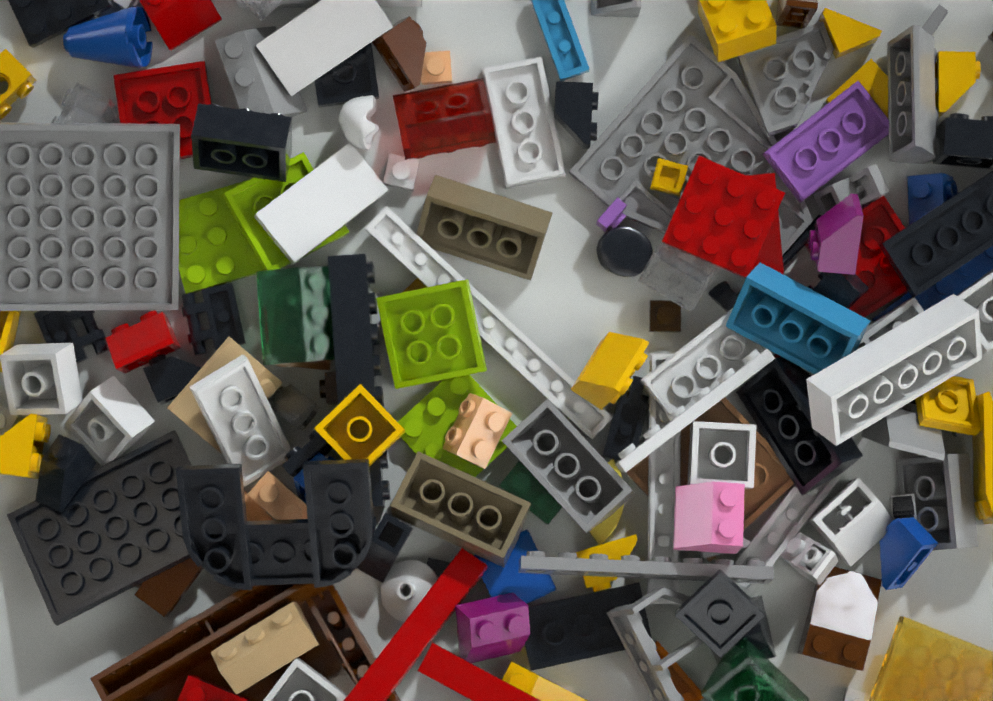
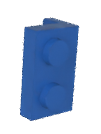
M945 173L907 176L909 225L958 193L957 184L953 180V176Z

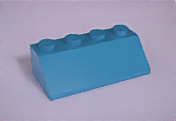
M760 262L746 277L726 327L807 371L816 374L856 351L870 320Z

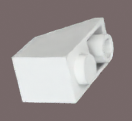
M798 532L795 538L788 543L786 550L780 556L800 574L819 586L838 563L837 556L832 550L801 532Z

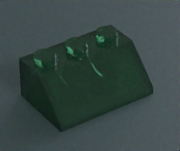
M328 266L257 271L263 365L335 360Z
M746 638L721 658L701 691V695L707 701H809V698Z

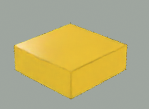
M658 158L650 189L680 197L688 166Z

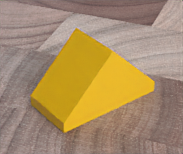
M824 8L819 17V22H824L833 45L835 59L875 43L882 30L827 8Z

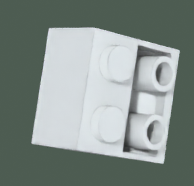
M855 478L808 521L848 566L851 567L887 533L885 531L886 527L893 519L880 500L862 480Z

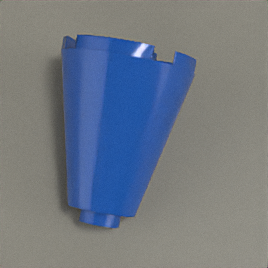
M132 6L69 27L67 33L63 36V46L65 51L69 52L73 58L135 68L147 67L150 63L153 49L152 41L147 42L146 32L151 31L150 21L143 7Z

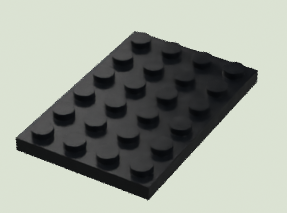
M175 430L90 472L62 514L37 503L36 500L7 514L55 625L58 626L191 558L182 534L176 469L178 466H192Z

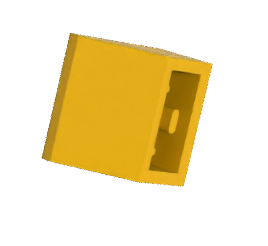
M608 332L596 347L571 390L601 410L609 402L614 405L620 395L623 396L633 381L631 377L634 372L638 371L647 359L648 355L644 351L649 342L641 338Z
M30 414L0 436V474L31 479L39 478L41 459L44 456L42 455L44 442H49L51 434V424H47L48 418L37 414Z

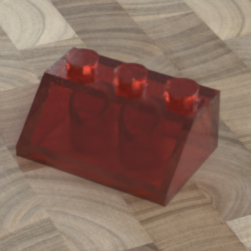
M483 78L393 95L405 160L412 158L420 159L428 155L444 152L451 153L459 149L482 147L486 144L496 143L492 114Z

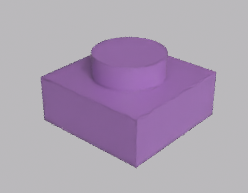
M617 197L600 216L596 225L604 232L610 226L613 229L618 227L626 218L622 211L627 205Z

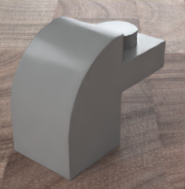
M874 164L816 192L814 197L822 214H825L851 193L858 194L862 207L888 193L889 190L877 164Z

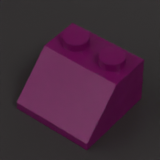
M851 193L819 217L816 220L815 230L809 231L808 249H811L810 259L815 260L817 272L855 275L863 223V212L858 194Z
M515 593L455 606L459 657L470 663L518 653L530 636L528 605Z

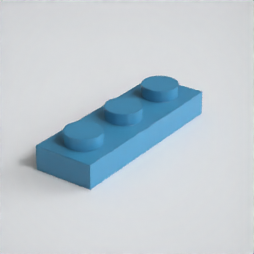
M530 0L560 81L589 72L588 63L565 1Z

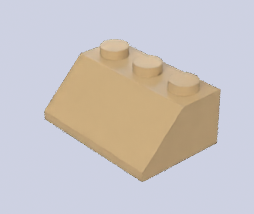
M230 337L224 341L167 407L221 454L222 452L189 387L241 355H245L248 358L267 400L283 383Z
M291 602L238 636L223 643L220 647L211 651V654L219 672L237 695L319 644L297 602Z

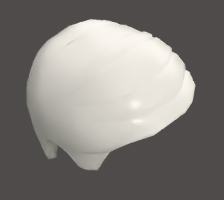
M373 95L353 98L345 103L339 112V123L345 138L352 145L365 150L371 148L372 139L379 131V126L370 120L371 116L377 111L376 99Z

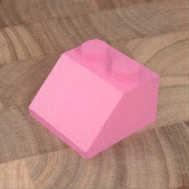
M705 482L676 486L673 550L736 554L743 547L745 484Z

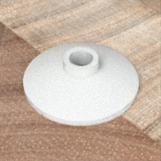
M405 560L392 566L386 579L381 584V600L386 611L393 618L405 622L437 581L438 577L434 570L427 564L416 560ZM406 585H409L411 588V593L408 596L403 594V588Z

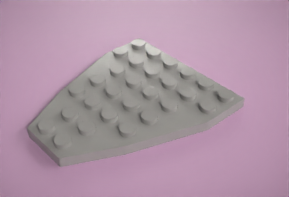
M690 34L570 169L569 173L606 206L609 207L618 197L627 205L622 211L626 218L665 234L699 156L744 175L774 173L775 170L762 154L775 145L777 140L774 135L767 137L757 107L738 75L725 63H718L716 56ZM658 158L688 166L680 197L650 189ZM775 172L776 189L786 192L778 209L783 256L811 224L813 219L805 200L799 203Z

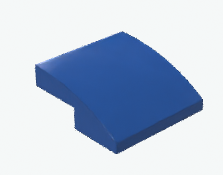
M528 529L520 533L519 539L505 567L499 566L476 554L473 555L487 565V570L481 577L491 597L515 593L528 604L557 590L550 574L518 573L520 557L526 556L528 551H538Z

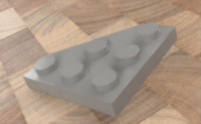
M824 22L776 37V44L737 56L767 137L797 127L834 51Z

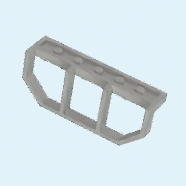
M662 587L652 590L633 604L617 606L607 612L651 700L684 701V698L676 690L671 680L668 667L704 642L695 636L661 659L656 651L655 642L649 637L642 623L639 611L660 597L682 605L690 596ZM711 650L726 682L699 701H718L730 691H732L736 701H752L728 653L726 652L720 658Z

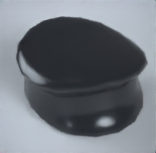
M618 226L606 232L598 241L596 249L600 264L607 271L622 277H634L641 274L649 267L653 255L651 242L646 235L629 226Z

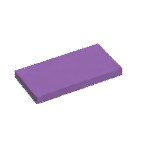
M858 80L762 155L799 203H801L889 135V119Z

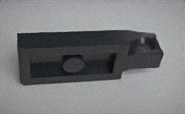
M633 376L630 390H627L623 396L620 395L617 400L602 456L621 460L618 454L632 443L635 447H638L649 406V396L642 394L644 389L640 383L642 377Z

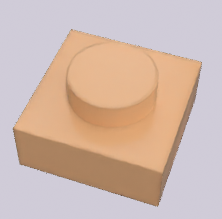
M450 51L425 52L421 76L422 85L452 83Z

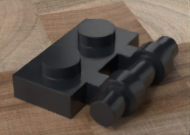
M233 283L202 289L204 302L201 303L195 302L194 293L181 295L184 305L181 308L182 315L187 318L190 332L187 335L188 342L193 345L195 356L207 353L204 341L213 339L216 351L228 337L232 338L239 345L246 344ZM207 312L210 329L202 331L199 314Z
M94 310L70 312L38 311L34 313L46 344L73 343L76 364L88 359L84 347L88 345L93 346L96 355L108 351L104 342L106 336L103 329H99L93 316ZM79 319L82 320L87 334L82 337L78 336L73 324L74 321Z

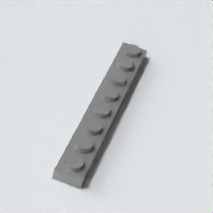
M528 551L526 556L520 557L518 573L691 581H707L721 569L733 582L769 584L774 579V567L765 566L764 561H746V565H734L733 560L718 559L715 560V564H702V559L685 558L683 563L671 562L670 557H652V561H640V557L635 555H623L621 560H609L606 554H590L589 559L577 558L576 553L570 552L558 553V557H545V552Z

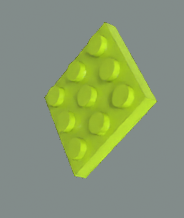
M304 152L290 159L286 182L252 178L224 192L222 195L267 276L292 263L255 219L254 215L314 170ZM346 225L304 257L346 236L349 233Z
M248 180L179 200V272L185 293H196L202 291V289L220 286L265 272L222 197L224 192Z
M468 279L376 298L395 389L487 371Z
M470 375L444 379L398 421L405 429V433L401 438L415 454L419 451L476 477L484 469L444 450L445 436L448 430L453 427L459 415V407L469 393L483 397L494 404L496 403ZM511 419L488 465L508 448L502 440L517 427Z

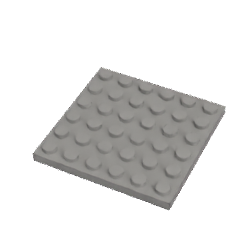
M0 122V311L178 310L179 124Z

